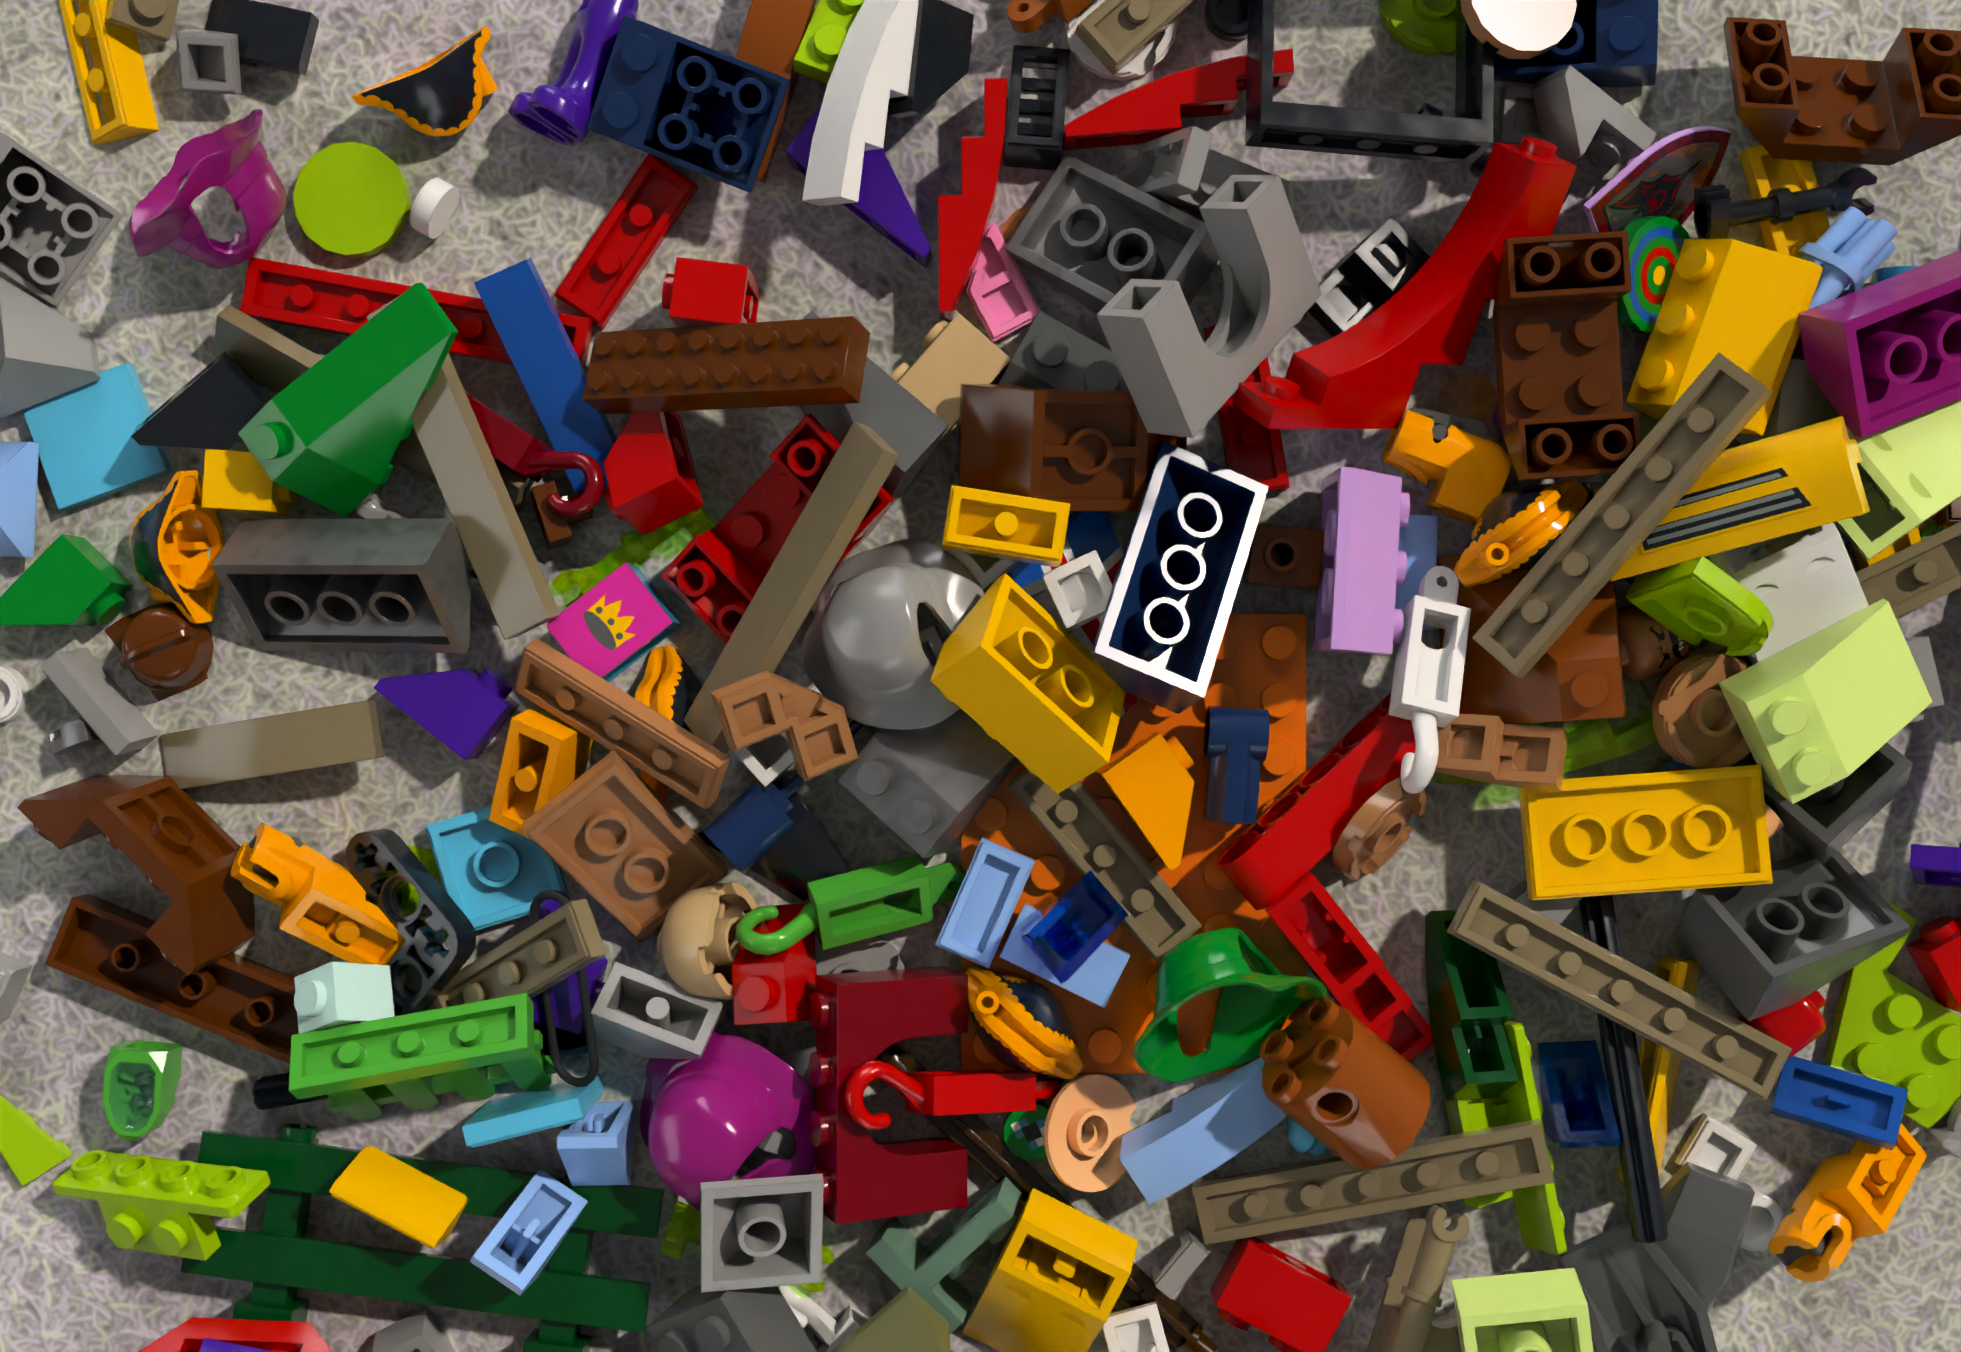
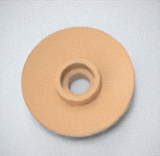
M1100 1074L1079 1076L1067 1083L1059 1091L1049 1108L1044 1128L1046 1156L1055 1175L1072 1189L1082 1192L1102 1191L1113 1186L1127 1172L1119 1160L1123 1134L1134 1130L1130 1124V1118L1136 1105L1128 1090L1114 1078ZM1083 1124H1084V1125H1085V1131H1084L1083 1135L1081 1136V1129H1082V1126H1083Z

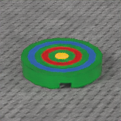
M1645 216L1631 221L1622 230L1628 231L1632 291L1617 300L1618 323L1621 326H1628L1632 330L1630 332L1639 334H1650L1653 332L1684 239H1690L1688 232L1677 220L1665 216Z

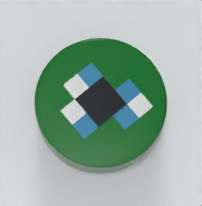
M1036 1101V1111L1008 1112L1004 1119L1003 1136L1005 1144L1012 1154L1022 1160L1038 1161L1047 1157L1044 1146V1128L1050 1107L1045 1103Z

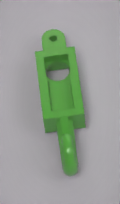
M917 854L807 883L809 902L787 925L769 934L754 932V927L759 923L774 920L779 914L777 907L773 905L761 906L742 916L736 925V939L744 949L754 954L772 955L789 949L813 931L818 938L822 950H827L934 921L932 906L954 900L966 873L958 863L954 862L925 868ZM907 890L911 891V894L883 901L885 896Z

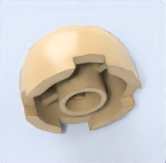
M736 882L713 884L688 891L670 907L661 931L658 934L657 952L671 979L689 994L712 998L717 1001L733 1000L732 964L741 945L736 939V925L742 916L748 913V909L757 908L756 901L747 888Z

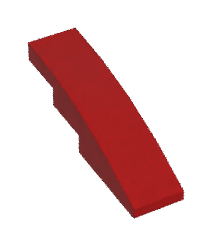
M1293 49L1274 51L1273 88H1284L1288 86L1294 74ZM1247 55L1231 57L1175 72L1110 99L1064 126V151L1141 145L1142 143L1181 130V118L1231 115L1238 101L1237 91H1246Z
M984 78L985 137H961L962 195H938L940 320L952 321L970 282L972 272L976 267L984 236L993 214L1004 155L1008 78Z
M1308 873L1264 909L1317 979L1325 985L1328 993L1336 1003L1349 1010L1408 1062H1411L1433 1044L1430 1025L1411 1003L1410 997L1386 969L1382 959L1314 874Z

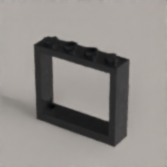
M1248 0L1245 146L1472 165L1493 144L1494 46L1488 41L1482 44L1472 34L1462 14L1461 0H1456L1455 117L1273 101L1275 0Z

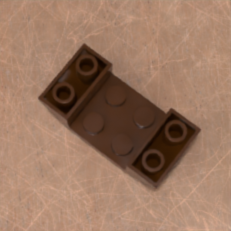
M1726 18L1723 28L1736 115L1773 159L1890 166L1961 135V31L1903 27L1884 60L1872 61L1791 56L1786 20Z
M1628 231L1506 238L1503 242L1493 306L1500 430L1519 481L1613 475L1641 443L1640 412H1624L1617 300L1632 291Z
M961 384L957 486L1070 503V511L1137 512L1159 445L1166 441L1186 450L1187 437L1147 433L1129 390L1029 389L1020 385Z
M90 776L24 799L17 807L33 823L37 833L44 839L52 842L59 850L103 833L104 838L112 847L122 851L145 873L150 885L156 890L165 893L173 901L145 935L160 948L161 954L168 962L179 967L187 976L245 945L255 935L253 893L244 888L241 881L233 878L230 874L232 863L241 846L183 789H180L170 776Z

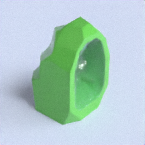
M133 1040L111 1046L104 1071L102 1102L109 1125L122 1139L136 1141L162 1126L174 1105L176 1085L181 1078L182 1045L169 1042Z

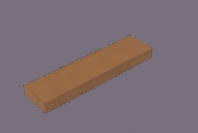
M538 638L524 647L515 687L516 692L607 749L614 750L623 759L705 810L717 800L730 760L728 755Z

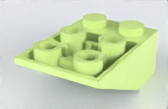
M1961 398L1863 438L1854 436L1846 425L1849 439L1857 440L1863 461L1857 463L1870 512L1834 523L1866 562L1961 497Z

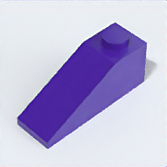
M821 106L786 150L790 165L804 176L807 173L812 138ZM884 150L864 151L859 201L842 205L926 268L932 261L931 247Z

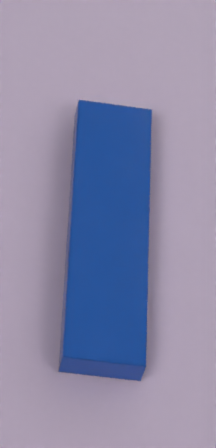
M532 258L474 282L555 451H577L593 457L599 463L604 473V485H607L608 481L603 462L617 438L606 415L582 400L587 374ZM577 469L564 470L575 493L583 492L586 486V478L583 472Z

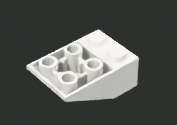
M1834 523L1705 557L1756 595L1766 605L1773 617V629L1762 649L1754 654L1747 655L1752 665L1869 606L1841 535Z

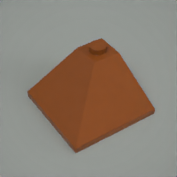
M1461 554L1437 556L1436 566H1445L1453 571ZM1523 578L1464 587L1458 579L1457 605L1471 608L1459 713L1499 716L1504 724L1625 717L1627 713L1615 581L1611 582L1610 579L1522 679L1512 674L1472 637ZM1439 628L1440 649H1442L1445 630Z

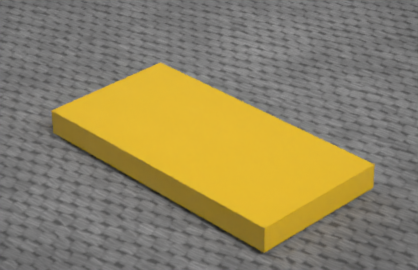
M1761 765L1562 779L1561 792L1518 787L1529 900L1773 883Z

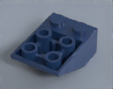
M1576 0L1577 8L1571 28L1559 43L1547 52L1531 59H1508L1497 54L1496 52L1499 48L1494 47L1495 81L1536 84L1538 80L1571 65L1597 87L1618 88L1655 85L1658 48V0Z
M624 14L587 129L752 193L791 80Z

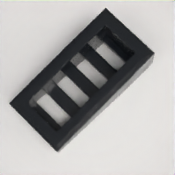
M1013 45L1004 145V166L1056 171L1061 163L1070 49ZM1024 62L1058 65L1057 68H1038L1057 70L1056 80L1022 77ZM1021 91L1055 93V101L1021 98ZM1019 114L1053 117V125L1019 122Z

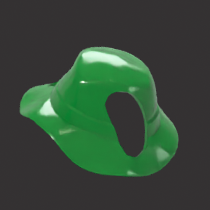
M1220 928L1195 935L1173 947L1161 960L1156 978L1154 1016L1135 1043L1133 1049L1134 1059L1145 1072L1160 1081L1168 1083H1178L1218 1070L1243 1065L1260 1056V1047L1265 1038L1271 1032L1281 1029L1290 1015L1311 999L1321 1001L1327 999V989L1321 981L1315 978L1283 975L1255 947L1248 936L1237 928ZM1221 988L1220 999L1212 1022L1211 1036L1205 1050L1196 1056L1183 1054L1177 1033L1178 1008L1201 993Z

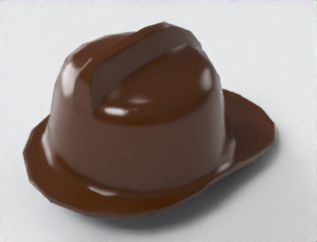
M155 603L119 619L105 629V633L122 653L118 658L120 666L124 670L130 669L137 681L148 687L158 702L199 685L208 679L207 672L211 665L214 649L211 630L206 623L196 624L189 622L174 603Z

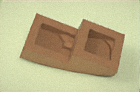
M1461 713L1447 727H1438L1439 755L1435 768L1436 772L1493 784L1561 792L1568 743V734L1564 728L1504 724L1499 716Z

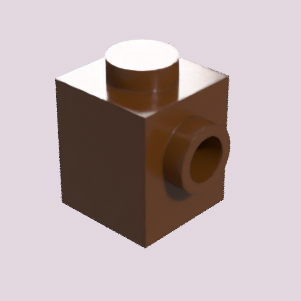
M1258 523L1244 566L1242 584L1305 591L1318 589L1325 530Z

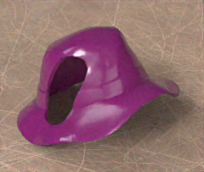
M261 109L253 110L245 118L224 125L213 133L194 137L180 147L170 172L161 178L143 200L138 202L131 214L129 228L138 257L148 256L166 246L211 268L223 269L252 258L264 247L284 213L287 204V193L273 165L268 160V154L260 140L263 111ZM186 178V180H185V182L183 183L181 189L179 190V187L181 186L183 180ZM212 186H222L232 196L235 210L238 212L241 209L246 225L245 233H241L238 230V233L231 241L224 243L208 238L191 207L193 200Z
M713 1032L701 1060L649 1058L646 1066V1083L640 1109L641 1135L649 1150L650 1158L662 1180L672 1191L685 1199L696 1210L700 1211L701 1182L731 1180L745 1159L767 1134L781 1127L790 1129L795 1138L796 1153L794 1156L785 1159H769L738 1180L810 1175L815 1166V1147L809 1135V1116L812 1111H815V1097L806 1081L790 1065L764 1047L739 1036Z

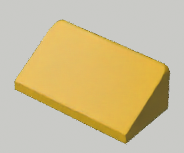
M951 485L942 547L944 550L1059 567L1062 562L1070 503Z
M369 1145L359 1152L333 1183L329 1191L332 1193L331 1196L429 1248H435L450 1236L468 1200L465 1194Z

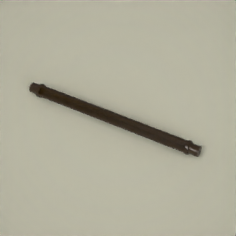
M894 1045L889 1046L874 1060L889 1063L904 1073L928 1071L901 1045L898 1047ZM975 1114L925 1115L949 1139L968 1149V1156L993 1180L999 1183L1004 1177H1007L1022 1193L1018 1202L1022 1207H1024L1032 1188H1035L1075 1208L1029 1164L1012 1154L1005 1142ZM1133 1262L1131 1274L1119 1297L1131 1308L1156 1301L1166 1340L1178 1352H1215L1217 1346L1202 1332L1203 1327L1175 1300L1170 1299L1155 1287L1154 1281Z

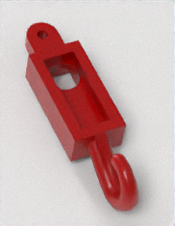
M872 1061L863 1064L853 1072L847 1082L844 1099L846 1109L856 1123L865 1129L880 1130L887 1128L891 1124L890 1115L887 1113L871 1114L867 1111L863 1101L866 1087L876 1079L887 1083L904 1098L905 1111L930 1116L1036 1111V1099L1056 1097L1060 1091V1079L1036 1078V1073L1018 1069H1004V1072L998 1073L996 1069L904 1073L889 1063Z

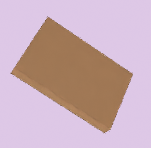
M614 750L523 822V832L639 943L663 925L670 907L678 898L690 890L716 884L728 874L726 863Z

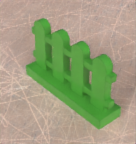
M527 993L294 1034L291 1037L289 1091L298 1100L328 1095V1109L333 1114L344 1112L352 1119L371 1120L382 1115L384 1104L401 1102L408 1109L426 1110L439 1104V1094L456 1091L465 1099L482 1100L495 1094V1084L514 1081L519 1088L526 1090L547 1087L552 1082L551 1074H556L557 1072L553 1067L550 1055L545 1056L541 1051L543 1049V1035L539 1030H534L533 1001Z

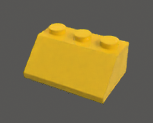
M1684 239L1660 312L1657 316L1653 332L1650 333L1626 402L1660 421L1718 353H1721L1769 388L1773 393L1738 433L1763 436L1801 332L1798 314L1809 309L1823 268L1814 262L1734 239Z
M1004 573L995 580L944 642L930 681L940 689L944 697L957 704L983 728L989 737L1002 744L1025 765L1032 775L1039 777L1057 794L1109 763L1126 692L1090 656L1091 652Z

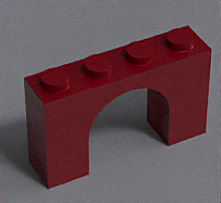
M945 966L816 975V992H813L809 999V1017L812 1026L816 1028L815 1047L817 1050L812 1052L809 1058V1076L812 1085L815 1087L816 1100L815 1111H812L809 1116V1135L815 1147V1170H812L810 1174H823V1215L836 1224L967 1207L968 1149L946 1137L895 1142L874 1141L866 1129L856 1123L848 1113L844 1094L847 1082L853 1072L863 1064L874 1061L881 1052L894 1043L915 1037L968 1033V974Z

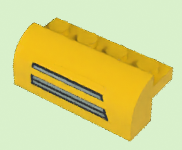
M1843 416L1723 450L1613 575L1611 582L1683 563L1700 556L1706 557L1870 512L1857 463L1863 461L1857 440L1849 439ZM1603 486L1597 487L1595 489L1594 496Z

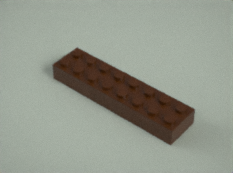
M854 316L596 332L582 400L602 414L859 403L870 332Z
M90 894L71 898L45 965L290 1064L291 1037L294 1034H299L297 1011L294 1006L295 980L293 976L233 952L187 976L179 967L168 962L161 954L160 948L145 935L156 921Z

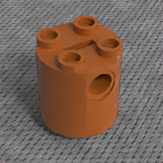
M1330 998L1323 1001L1314 1000L1308 1006L1306 1012L1299 1015L1284 1030L1278 1029L1271 1032L1260 1047L1259 1055L1265 1061L1262 1071V1088L1268 1100L1345 1163L1357 1169H1373L1394 1160L1413 1142L1425 1123L1431 1100L1430 1085L1423 1074L1349 1010L1337 1005Z

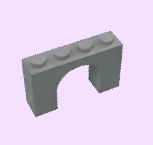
M1231 175L1199 208L1218 255L1224 280L1221 313L1212 334L1206 342L1203 341L1179 281L1131 278L1097 313L1096 316L1147 433L1194 438L1197 433L1206 427L1208 421L1223 404L1235 394L1239 382H1244L1256 367L1271 354L1273 348L1294 325L1301 321L1307 310L1322 295L1279 175Z

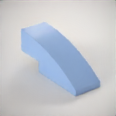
M1258 1058L1173 1099L1171 1112L1122 1135L1119 1160L1149 1205L1213 1171L1249 1147L1288 1116L1268 1100L1262 1088V1071L1265 1064L1262 1058Z

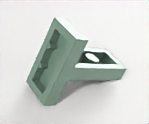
M1004 1177L926 1247L897 1217H891L877 1230L866 1254L901 1290L909 1286L949 1321V1333L951 1334L964 1322L973 1298L956 1278L975 1260L977 1254L974 1251L987 1239L992 1244H996L1014 1227L1017 1222L1014 1212L1022 1193L1007 1177Z

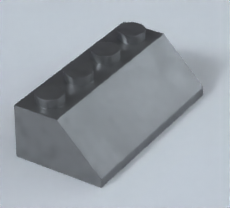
M452 518L242 519L212 563L215 573L259 651L466 653L470 646L471 561Z

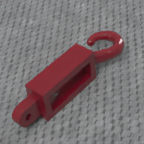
M466 393L493 457L539 483L545 473L556 470L577 469L583 472L586 478V486L584 492L575 500L565 501L557 493L547 495L546 503L554 512L563 516H579L591 511L600 502L604 491V473L599 463L593 457L577 451H555L549 445Z

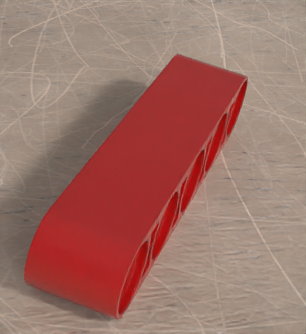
M1391 692L1256 820V824H1252L1221 854L1217 865L1255 910L1267 908L1305 876L1336 845L1341 833L1364 803L1384 785L1400 777L1403 756L1408 752L1415 753V739L1411 720L1388 715Z

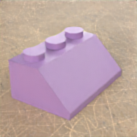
M1340 467L1322 480L1319 530H1325L1319 588L1316 589L1312 652L1391 655L1393 644H1400L1403 635L1404 616L1402 609H1395L1396 585H1404L1407 571V555L1405 551H1398L1399 527H1407L1410 515L1409 493L1401 492L1402 477L1354 467Z

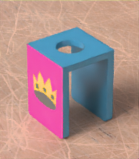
M625 562L564 609L560 616L550 620L547 623V628L573 661L610 682L679 629L683 623L639 566Z

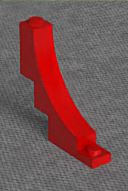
M1524 136L1520 145L1495 142L1484 171L1468 203L1452 229L1418 272L1395 295L1365 319L1318 345L1293 353L1285 378L1268 376L1265 382H1239L1232 405L1267 429H1398L1421 364L1463 365L1486 299L1495 300L1504 240L1506 238L1550 236L1552 234L1577 166L1555 156L1558 148L1556 145L1538 138Z

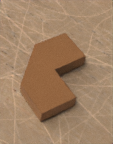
M767 670L710 692L727 745L733 752L785 731L797 772L804 781L859 759L844 707L834 699Z

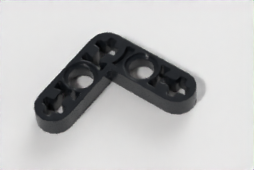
M384 828L357 833L350 839L346 848L345 858L347 867L355 880L406 940L387 964L390 965L393 1003L398 1005L394 1007L395 1016L426 1011L471 957L476 945L475 929L467 916L394 831ZM373 846H376V847H377L378 852H376V850L373 848ZM374 859L376 860L379 866L375 865ZM407 882L415 887L419 896V904L414 913L408 910L403 903L402 892ZM443 930H446L449 934L447 938ZM444 942H445V944H446L448 950H446V949L444 948V946L442 945ZM409 964L414 965L421 974L422 987L418 994L411 991L406 983L405 974Z

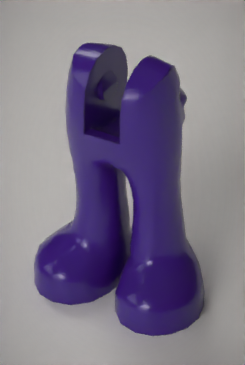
M584 0L577 12L568 52L553 86L539 85L533 93L520 92L517 94L508 110L509 114L522 126L560 144L572 145L574 140L583 142L589 131L587 126L623 16L625 14L637 19L638 0Z

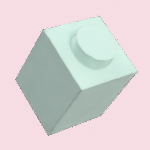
M332 961L294 977V1006L297 1011L299 1034L395 1016L390 965Z

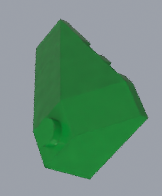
M416 283L274 396L246 424L238 435L273 482L344 517L351 516L387 483L394 468L390 461L400 440L408 438L415 424L411 420L412 414L422 393L431 390L458 330L423 283Z

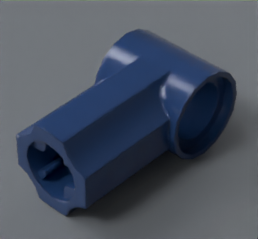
M1208 706L1204 727V757L1208 758L1205 820L1234 824H1256L1260 762H1264L1266 759L1269 742L1268 710Z

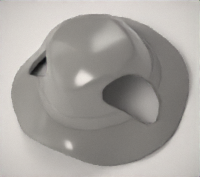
M900 539L856 554L846 559L832 572L821 592L814 619L803 640V660L808 676L822 695L836 700L844 707L846 716L862 724L884 729L908 730L940 723L961 708L944 697L940 689L930 681L935 667L930 665L919 639L918 604L924 603L951 635L985 593L977 579L965 565L948 552L922 540Z

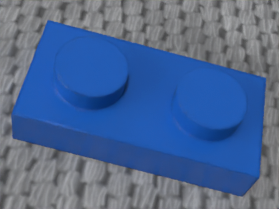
M1792 1056L1786 1060L1779 1074L1770 1114L1892 1151L1896 1146L1908 1089Z

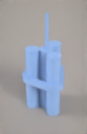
M1849 206L1814 244L1806 243L1798 252L1800 259L1817 263L1823 268L1809 309L1863 289V284L1868 277L1896 249L1895 244L1891 240L1897 235V229L1885 219L1879 218L1877 221L1867 219L1865 214L1859 209Z

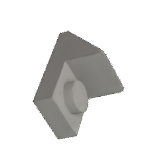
M1571 65L1538 80L1532 90L1542 140L1556 145L1558 148L1555 156L1568 162L1582 157L1587 149L1589 154L1595 159L1617 165L1639 156L1651 146L1657 135L1656 132Z

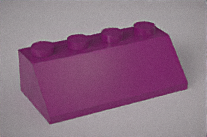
M1961 250L1798 314L1807 371L1837 413L1843 416L1845 424L1854 436L1866 437L1961 398Z

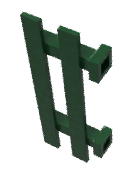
M283 1124L281 1135L278 1138L214 1130L202 1131L197 1163L237 1166L239 1168L267 1171L271 1184L267 1187L261 1232L214 1226L221 1246L206 1261L189 1258L182 1259L180 1271L182 1273L253 1282L252 1292L234 1304L232 1319L306 1322L309 1299L297 1297L298 1288L541 1319L540 1329L535 1328L524 1341L523 1352H590L592 1336L580 1334L581 1325L640 1333L645 1331L652 1283L588 1275L593 1234L595 1230L657 1238L665 1189L634 1185L572 1186L566 1169L562 1176L550 1175L588 1202L550 1258L548 1269H543L538 1278L519 1296L470 1262L471 1259L306 1238L312 1194L331 1196L332 1193L329 1191L333 1183L361 1151L359 1149L318 1144L319 1138H316L318 1127L307 1125L305 1129H301L300 1124ZM387 1153L465 1194L468 1198L462 1212L465 1214L502 1218L536 1174L535 1172Z

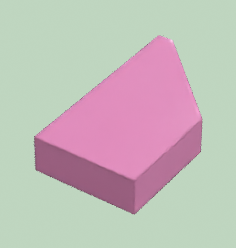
M995 222L987 227L980 255L966 291L983 327L994 344L1031 325L1040 310L1014 258L1006 252L1005 247L1007 244Z

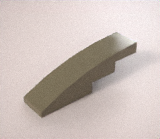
M375 700L278 714L161 735L166 774L176 782L180 789L384 757Z

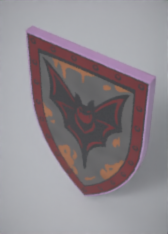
M1715 126L1688 128L1661 139L1639 156L1629 159L1627 166L1583 205L1592 232L1622 231L1631 221L1645 216H1665L1677 220L1683 226L1694 212L1695 188L1712 184L1722 164L1733 132Z

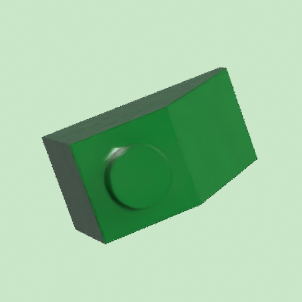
M61 534L0 597V626H94L96 623L103 625L114 619L124 609L126 601L122 597L131 589L133 584L86 538Z

